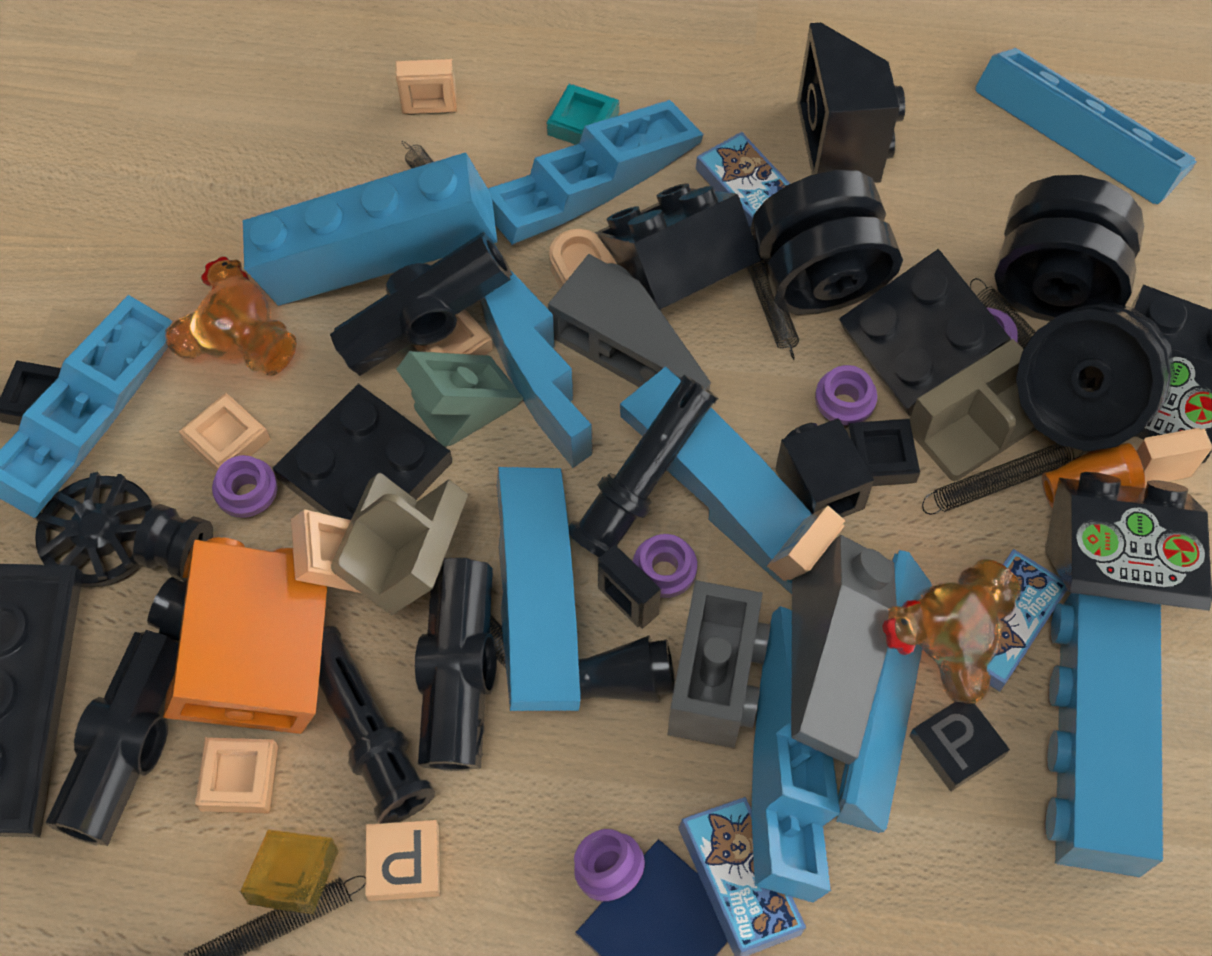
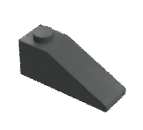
M588 254L548 303V310L553 314L554 340L640 388L666 366L679 379L685 374L704 386V390L710 391L711 382L640 281L633 278L623 267L614 263L607 264Z
M841 534L830 544L810 571L792 579L791 738L849 765L859 756L888 648L886 635L882 628L883 622L890 618H896L897 603L894 562L885 558L878 551L866 548Z

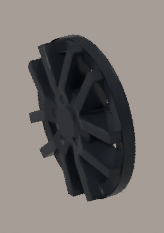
M99 472L90 473L89 478L72 483L60 492L57 491L42 513L40 512L36 516L38 521L35 533L37 553L44 565H75L79 568L90 558L96 574H83L81 587H102L116 583L131 575L141 566L135 562L133 554L129 558L121 545L123 541L134 540L140 524L124 525L123 522L146 515L154 505L143 489L127 480L124 475L117 474L115 477L100 476ZM101 488H111L105 503H99ZM86 492L83 503L73 499ZM125 492L138 500L122 504ZM62 507L74 513L71 520L55 516ZM49 529L60 532L59 535L48 543ZM75 546L60 564L55 562L53 558ZM116 551L122 564L110 571H106L102 556Z

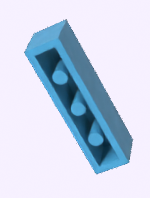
M467 153L458 154L243 220L244 269L268 296L280 306L387 275L407 265L428 263L441 259L482 232L496 243L497 235L492 195Z
M1071 593L1064 604L1058 603L1055 606L1051 621V640L1053 643L1060 644V666L1056 665L1052 671L1049 701L1051 706L1059 707L1058 730H1053L1050 736L1047 753L1049 771L1057 772V798L1052 797L1047 807L1046 836L1048 840L1056 841L1055 864L1141 877L1163 861L1161 605Z

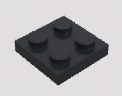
M939 248L839 318L844 330L909 417L913 412L917 398L1011 340L1009 335Z
M358 383L273 467V471L277 480L320 513L351 520L369 480L378 473L386 476L417 500L452 464V457L449 449Z

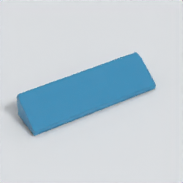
M1017 48L992 55L976 85L975 90L978 94L1153 204H1159L1165 200L1197 163L1195 157Z
M899 550L898 554L895 553L892 559L895 569L897 603L895 632L901 642L915 645V649L908 655H901L897 649L887 648L859 756L851 764L845 763L838 793L840 814L836 816V821L877 833L884 832L888 826L934 594L933 586L911 554ZM908 600L921 602L908 608H900ZM901 619H907L908 624L903 625L901 623Z

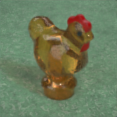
M221 256L215 261L208 262L205 266V272L201 275V280L212 289L193 313L174 320L165 330L166 345L171 352L182 359H195L201 354L221 360L243 358L245 365L252 371H261L267 376L280 373L287 367L295 354L297 346L296 337L287 331L286 326L281 321L271 320V309L267 299L259 287L249 281L248 274L242 271V264L239 260H229L227 257Z
M982 559L977 561L973 567L962 571L958 583H939L922 589L913 600L904 602L901 607L893 606L889 608L888 620L884 621L882 626L883 632L886 635L887 646L891 649H897L901 655H908L913 652L915 645L919 644L928 656L937 663L944 691L953 702L968 704L979 702L986 696L990 687L991 676L987 666L999 647V619L1009 616L1013 612L1015 601L1021 593L1018 579L1001 563L990 559Z

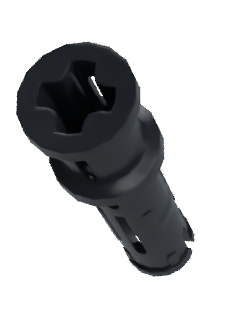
M685 374L617 474L609 473L607 477L601 478L597 484L600 489L598 496L580 521H572L568 526L569 535L583 548L597 557L602 556L613 545L618 546L637 517L645 518L651 510L649 506L652 503L648 498L649 494L710 407L719 399L711 391L704 390V386Z
M336 626L324 627L319 685L351 745L348 764L354 774L363 776L377 803L374 808V815L378 823H397L403 821L427 806L434 798L435 790L428 780L420 779L406 753L409 742L405 734L398 731L395 727L387 725L365 680L362 678L348 652L339 629Z

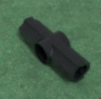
M482 232L433 265L415 263L398 269L389 277L386 283L387 294L334 328V332L330 334L334 347L342 356L349 369L361 376L410 344L425 346L437 343L453 332L457 324L456 315L510 281V276H512L511 270L494 242Z
M444 558L433 589L430 590L427 634L420 636L415 653V678L418 690L423 694L418 765L423 768L444 771L481 769L485 696L492 693L497 672L496 646L493 636L489 634L493 568L488 562L475 561L469 558Z
M149 630L134 632L104 698L97 697L93 699L80 717L74 737V751L77 756L45 822L53 830L92 845H109L139 775L145 776L150 773L163 752L168 734V721L163 716L167 690L175 674L178 642L166 635Z

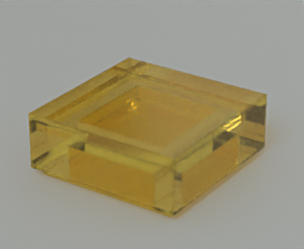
M268 829L240 893L248 905L314 914L339 851L333 839L329 837Z

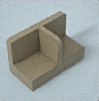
M1014 339L917 398L910 417L913 438L952 481L960 480L1037 430L1021 407L1016 377L1023 348Z
M378 473L369 480L333 559L331 570L391 615L395 614L433 589L468 494L448 479L417 501L386 476Z

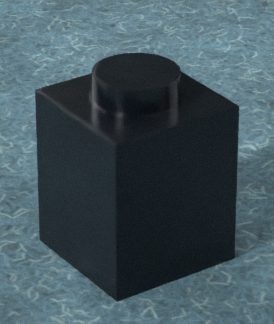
M839 418L821 425L816 423L803 424L792 430L781 440L775 470L779 478L811 514L827 505L842 518L865 509L874 479Z

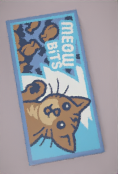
M743 132L697 156L696 170L710 186H713L715 191L739 195L749 226L752 224L754 213L763 202L790 184Z
M1013 549L947 645L943 655L1000 692L1054 611L1055 606L1067 591L1064 582L1057 575Z
M746 797L682 819L678 827L734 956L752 955L801 936L806 929L805 923L791 896L755 886L752 810Z

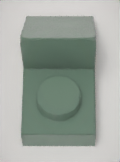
M409 351L396 369L412 390L411 395L415 401V411L438 442L445 447L459 442L514 409L523 399L522 395L493 358L487 355Z

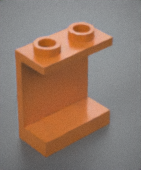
M217 537L206 541L194 540L184 565L183 578H188L175 674L167 690L163 718L302 734L316 714L327 586L295 580L293 548H280L271 552L245 548L243 543L231 538Z

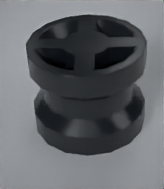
M157 504L148 511L138 527L133 544V559L137 564L147 568L166 567L171 577L185 581L187 578H183L184 565L194 540L206 541L213 538V526L210 521L195 516L188 520L180 518L176 509L163 504Z

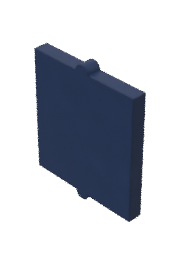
M659 839L644 854V871L636 886L620 898L603 901L575 932L576 936L597 956H717L728 943L698 873Z

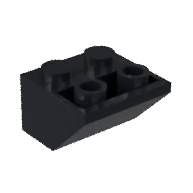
M688 183L675 185L656 195L658 203L641 211L638 206L618 211L606 219L607 227L595 232L617 265L626 269L633 278L640 281L659 310L761 261L739 195L736 193L714 191L713 186L693 189L690 188Z

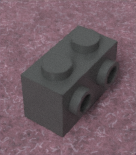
M695 580L670 707L667 735L735 748L740 726L753 728L760 687L747 685L751 662L764 664L770 632V624L758 622L763 596L762 592Z

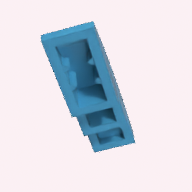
M671 100L586 125L579 144L535 157L530 175L488 188L492 195L495 225L511 244L560 226L609 202L653 176L700 144L704 134Z
M511 271L510 281L480 299L486 325L507 375L522 395V400L534 420L571 467L574 468L592 455V424L571 403L573 400L572 368L553 349L555 347L553 314Z
M127 295L63 361L58 379L23 414L19 430L0 449V499L35 518L109 429L177 336L181 326Z
M665 366L620 403L621 418L643 436L681 380ZM710 407L667 471L709 508L708 520L792 594V580L783 581L767 565L803 520L812 514L767 463Z
M498 467L496 488L501 528L498 549L503 590L501 622L510 711H579L580 682L577 624L561 468Z
M780 606L772 613L767 650L760 680L753 747L751 819L754 883L757 887L814 903L831 891L823 826L840 814L833 757L791 738L792 610Z

